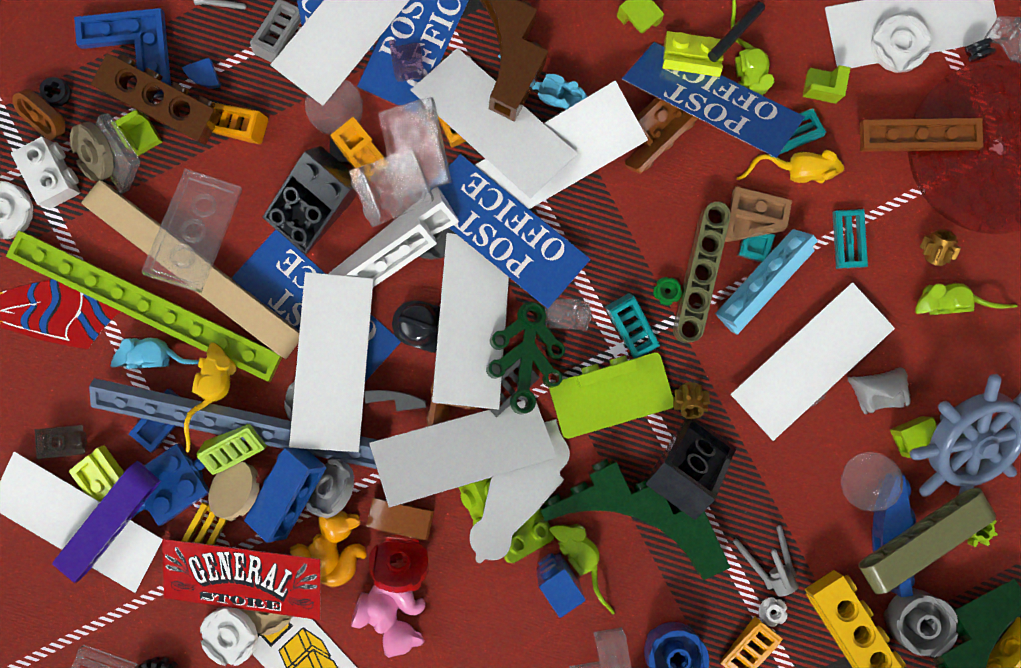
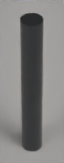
M757 1L708 53V58L712 62H717L765 10V5Z

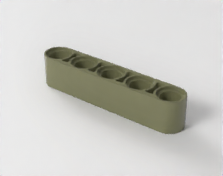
M722 202L710 203L701 211L698 218L682 287V295L673 325V334L682 343L697 341L704 333L730 221V210ZM710 210L717 211L720 214L721 221L719 224L712 223L709 220L708 213ZM703 238L713 241V252H707L703 249ZM697 266H702L707 270L708 276L705 281L699 280L696 277L695 269ZM691 294H696L701 299V305L698 309L692 308L688 303V298ZM685 322L692 323L695 328L691 338L686 337L682 333V325Z
M980 488L966 490L865 557L859 563V568L875 594L889 592L996 519V513Z

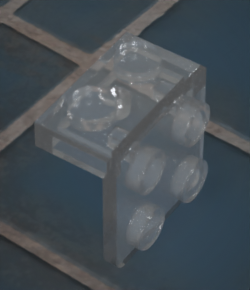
M413 148L405 149L349 171L352 178V186L359 195L363 205V213L369 220L371 227L430 205L434 201V196L421 163Z

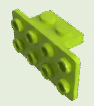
M651 353L631 360H627L625 355L609 360L610 366L600 369L598 364L581 368L582 374L563 379L558 386L549 388L563 436L567 439L673 408L674 399L660 354Z
M491 478L458 487L461 492V501L469 510L473 519V526L483 517ZM540 508L512 535L510 549L504 556L506 562L515 563L554 539V535L550 531L551 527L548 521H545Z

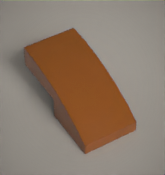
M374 497L372 498L366 526L397 535L428 540L434 511L411 504H399L389 507L386 499Z

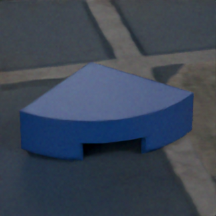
M210 58L182 67L185 74L194 83L210 89L221 87Z

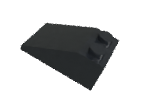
M685 418L654 466L646 485L678 507L679 510L696 520L716 499L736 447L699 420Z

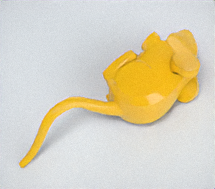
M824 150L822 155L810 152L795 153L790 158V162L783 161L778 157L771 158L769 154L757 156L745 173L737 177L736 180L745 178L755 165L763 159H769L777 166L789 170L790 180L797 183H807L811 180L824 183L825 180H830L842 173L845 168L837 155L829 150Z
M213 342L209 344L207 358H199L198 367L201 368V372L196 373L193 382L192 392L204 399V401L193 407L185 418L186 452L190 450L189 423L192 416L213 401L224 398L230 388V375L236 372L235 363L219 345Z

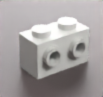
M40 137L11 152L37 205L52 209L81 193L76 185L79 183V180L74 171L65 164L63 159L66 155L57 142Z

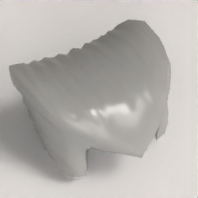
M899 367L889 372L871 376L848 377V381L855 391L864 414H868V412L874 413L875 410L882 408H902L904 403L908 406L911 402L908 390V375L904 368Z

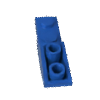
M888 473L883 482L873 517V552L916 524V516L913 509L910 508L908 497L911 495V487L908 480L905 479V475ZM914 575L892 589L891 592L900 597L913 596Z

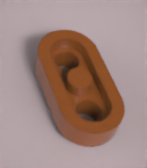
M25 89L13 95V105L17 113L42 136L52 140L64 134L65 120L63 116L47 104L37 93L30 89Z

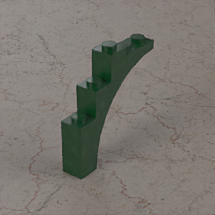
M605 458L591 465L593 469L588 471L592 483L587 485L586 481L580 482L570 487V493L560 497L559 493L554 494L540 507L545 521L565 514L584 511L616 512L638 518L658 528L673 539L686 553L698 575L703 580L731 568L705 511L694 520L676 506L671 510L667 499L646 485L648 478L634 483V489L629 490L620 468L614 460L609 462Z
M1015 579L954 610L958 619V623H956L957 638H960L963 644L933 660L936 664L935 668H986L989 655L1000 635L1015 618L1021 615V587Z

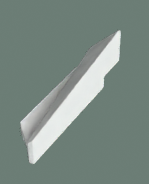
M435 187L329 274L373 278L374 287L436 245L437 242L433 235L455 225L459 220L441 190Z

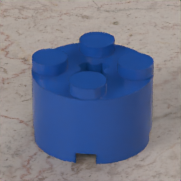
M667 622L657 626L648 633L644 646V656L649 668H709L707 648L690 626L679 622ZM680 652V654H677V659L672 660L671 657L674 656V653Z

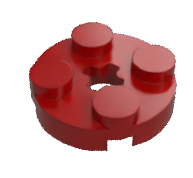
M397 534L386 537V541L379 546L377 544L369 556V569L375 586L392 593L418 590L429 570L427 550L419 544V540L416 538ZM397 558H402L403 563L406 565L402 568H395L391 563H396Z

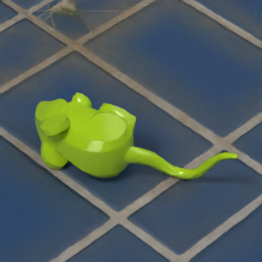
M732 0L731 29L735 25L736 0ZM738 38L735 42L745 48V50L739 52L740 56L735 58L737 77H741V81L738 84L763 96L774 83L773 75L768 74L770 65L768 55L763 50L754 48L749 43Z
M952 283L945 286L943 284H935L934 286L928 285L924 288L923 294L917 302L915 313L929 312V315L971 312L974 311L975 302L983 306L999 309L1015 308L1017 305L992 303L974 295L972 290L964 284Z
M580 524L551 527V533L560 541L558 543L559 549L564 555L568 554L569 562L581 576L591 571L592 584L596 596L614 615L615 611L605 601L599 590L597 569L599 550L595 543L586 537L585 528Z

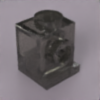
M83 425L34 429L37 459L85 454L84 448L87 445V436L83 431Z

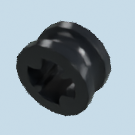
M992 38L983 39L965 48V52L970 53L969 63L986 58L996 52V49L990 46Z
M56 77L46 78L41 83L39 89L42 98L54 106L65 105L70 100L72 94L68 84ZM52 88L61 90L59 95H52L50 92Z

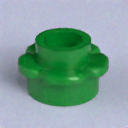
M663 277L657 281V286L653 289L654 297L659 299V302L663 305H671L672 302H677L681 298V285L675 278ZM666 288L670 289L669 294L665 293Z

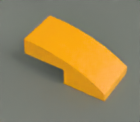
M351 117L330 135L365 183L389 165L387 160L371 142V137L354 117Z

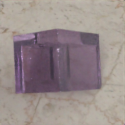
M395 39L389 40L393 70L397 82L424 78L425 72L420 44L413 43L397 46Z

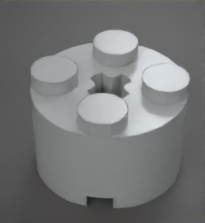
M912 588L913 596L900 597L896 595L889 603L883 615L887 629L893 639L919 656L936 657L948 652L955 644L958 633H956L958 619L952 607L934 595L916 588Z

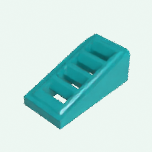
M628 293L605 306L607 313L633 358L641 357L660 346L635 296ZM629 306L631 307L630 310L618 316V312ZM636 316V320L626 326L623 325L624 321ZM642 326L643 330L629 336V332ZM645 336L648 337V341L637 347L634 346L633 343Z

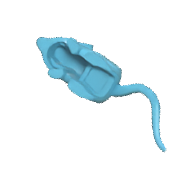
M546 74L543 82H536L532 89L539 90V99L544 103L565 110L588 97L585 91L578 87L577 82H567L563 77L556 74Z
M126 338L121 341L119 349L114 354L111 367L126 366V369L169 366L170 356L182 364H198L199 360L179 357L164 341L158 338H145L142 340Z

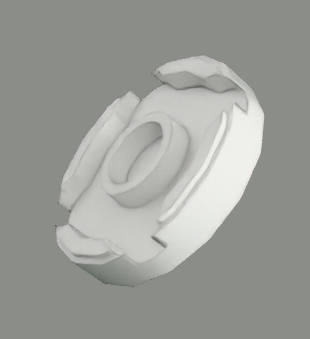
M895 14L885 19L874 31L871 40L872 53L877 63L886 70L895 73L908 72L921 65L928 57L931 34L926 24L919 18L912 15Z
M0 181V239H11L16 236L18 230L24 232L29 227L33 218V204L30 196L21 187L7 181Z
M231 607L218 608L204 619L200 627V633H202L203 638L201 641L203 650L210 659L220 665H240L253 654L257 647L258 634L255 624L240 609Z

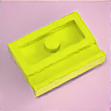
M667 31L664 41L663 68L720 77L723 69V55L717 62H712L708 58V53L721 39Z
M103 445L96 448L92 454L85 457L69 470V473L85 494L101 502L124 471L106 446Z

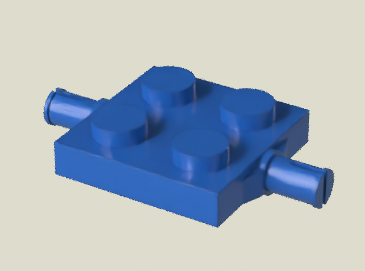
M175 444L146 464L145 467L158 477L161 483L135 515L146 509L151 513L157 525L162 526L208 495L209 488L203 479L201 471L205 468L203 463L199 459L194 460L189 457L181 444Z

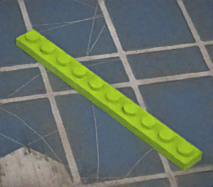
M18 230L6 257L205 352H207L211 342L216 343L225 351L236 367L268 382H271L282 359L280 355L263 345L23 231Z

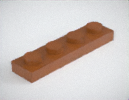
M982 118L862 120L860 122V152L979 150L983 148Z

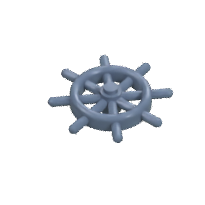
M991 374L988 377L983 394L971 397L956 407H953L947 401H943L938 405V409L941 412V422L934 431L930 444L914 448L910 451V457L913 460L929 458L932 468L936 471L920 487L919 492L922 496H930L945 481L952 485L960 486L959 494L966 490L974 488V486L994 479L1002 472L1008 477H1015L1017 475V469L1012 463L1021 453V393L1014 400L999 393L1002 379L998 374ZM1000 412L992 419L993 413ZM954 452H957V453L950 459V454H951V453H954ZM967 461L966 467H961Z

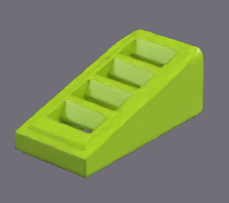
M247 424L205 440L197 452V458L214 475L264 450L267 445L253 427ZM241 437H243V438L247 441V443L249 444V446H247V445L244 443V441L241 439Z

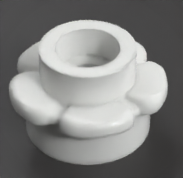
M769 597L760 604L759 617L770 627L783 624L788 616L786 613L787 606L781 599L777 600L774 597ZM773 609L776 610L774 615L771 614Z

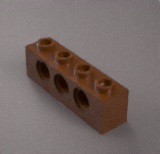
M108 53L106 54L90 85L206 146L221 117V114L214 109L215 103L200 95L197 100L188 96L189 90L175 82H172L171 86L161 81L163 76L147 67L144 72L135 68L136 62L122 54H119L118 58ZM136 77V86L133 89L128 90V81L131 78ZM159 91H163V100L160 103L154 104V95ZM184 105H190L189 115L180 118V109Z

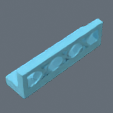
M792 229L719 308L715 314L731 332L738 335L815 251L813 246L818 242L816 237L812 234Z

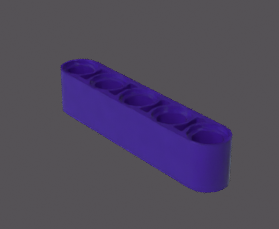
M139 461L133 463L122 474L55 558L52 565L73 583L81 580L161 483V480Z

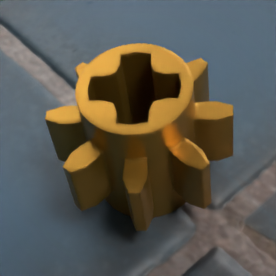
M943 229L931 232L930 236L925 235L920 245V248L924 249L922 254L925 260L937 266L950 263L951 259L956 260L961 250V247L957 246V236Z
M688 382L681 385L679 390H675L673 406L674 410H681V416L688 419H696L708 411L707 404H710L709 391H702L701 385Z

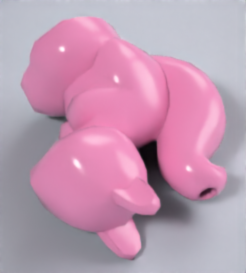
M374 585L369 594L361 592L352 616L351 627L360 629L369 623L374 627L375 631L381 634L384 633L383 649L388 658L406 654L412 647L421 646L424 643L422 634L414 631L410 624L398 621L397 609L399 608L408 615H418L425 608L424 599L414 600L413 591L392 593L379 589Z

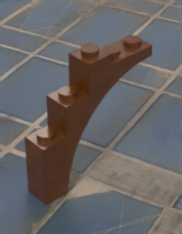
M480 0L494 24L500 46V70L490 95L489 110L515 122L546 64L548 51L540 44L526 41L535 25L537 9L523 0Z

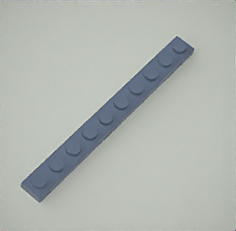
M96 378L93 379L89 386L92 408L184 427L187 413L202 402ZM210 403L192 416L189 429L221 435L250 424L266 445L284 449L289 447L291 421ZM360 436L359 452L307 449L314 456L339 459L346 463L377 469L369 444L378 441L376 439Z

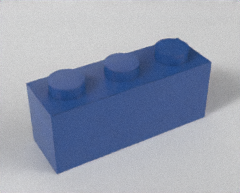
M284 448L278 455L277 462L270 475L264 480L263 487L244 520L266 543L287 539L327 468L307 449Z
M560 552L555 556L553 553H550L538 562L540 565L536 568L538 586L559 618L586 601L580 581Z

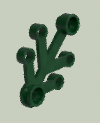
M536 302L523 304L517 312V320L503 331H497L490 337L492 348L501 350L509 344L510 338L524 330L522 343L499 360L491 361L486 367L488 376L497 379L505 374L508 367L520 359L517 392L510 398L511 409L520 415L531 412L536 405V398L530 391L533 362L543 374L542 381L546 387L554 388L562 382L561 373L551 366L535 344L536 333L546 344L545 352L550 359L555 360L562 357L565 353V346L562 342L556 340L545 325V310ZM528 312L534 315V322L527 319ZM496 336H501L503 338V345H498L496 343ZM552 345H555V346L558 347V349H559V354H558V355H555L554 353H552V351H551ZM493 364L500 367L499 374H495L492 371ZM549 374L555 375V384L549 381ZM518 398L524 399V408H520L517 405Z

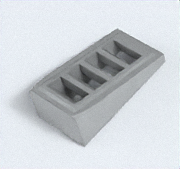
M284 0L276 1L250 41L252 51L256 56L272 63L290 42L301 22L297 6ZM282 12L292 17L291 20L279 16ZM275 23L284 26L285 29L275 26ZM270 33L279 37L278 40L269 36Z

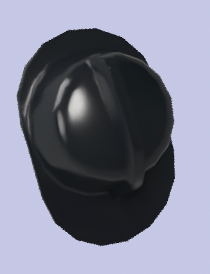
M415 300L403 303L393 315L392 328L394 334L406 345L436 353L440 307Z

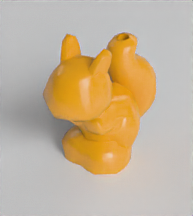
M341 510L335 516L329 518L319 517L321 534H317L308 547L303 544L292 546L290 548L291 555L320 559V583L330 587L345 584L356 572L357 558L365 559L367 550L361 544H352L339 554L337 543L346 539L352 529L360 525L359 516L357 514H347Z

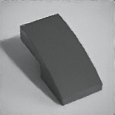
M391 390L364 391L365 403L395 399L396 411L428 407L427 400L409 393Z

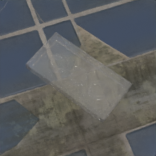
M185 169L145 261L142 274L202 293L242 193V187Z

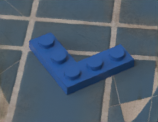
M161 8L74 17L76 44L79 48L87 49L135 44L137 69L144 72L147 67L163 76L161 81L171 86L165 13ZM163 91L157 92L153 98H163Z

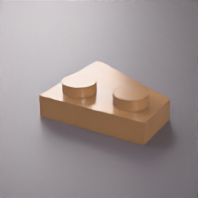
M735 187L729 207L730 221L725 242L784 231L788 226L792 200Z

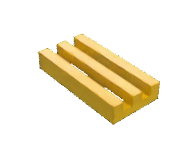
M201 503L182 541H191L206 511L210 513L194 543H202L216 517L210 510L208 503ZM219 519L206 543L207 545H215L227 522L226 519Z

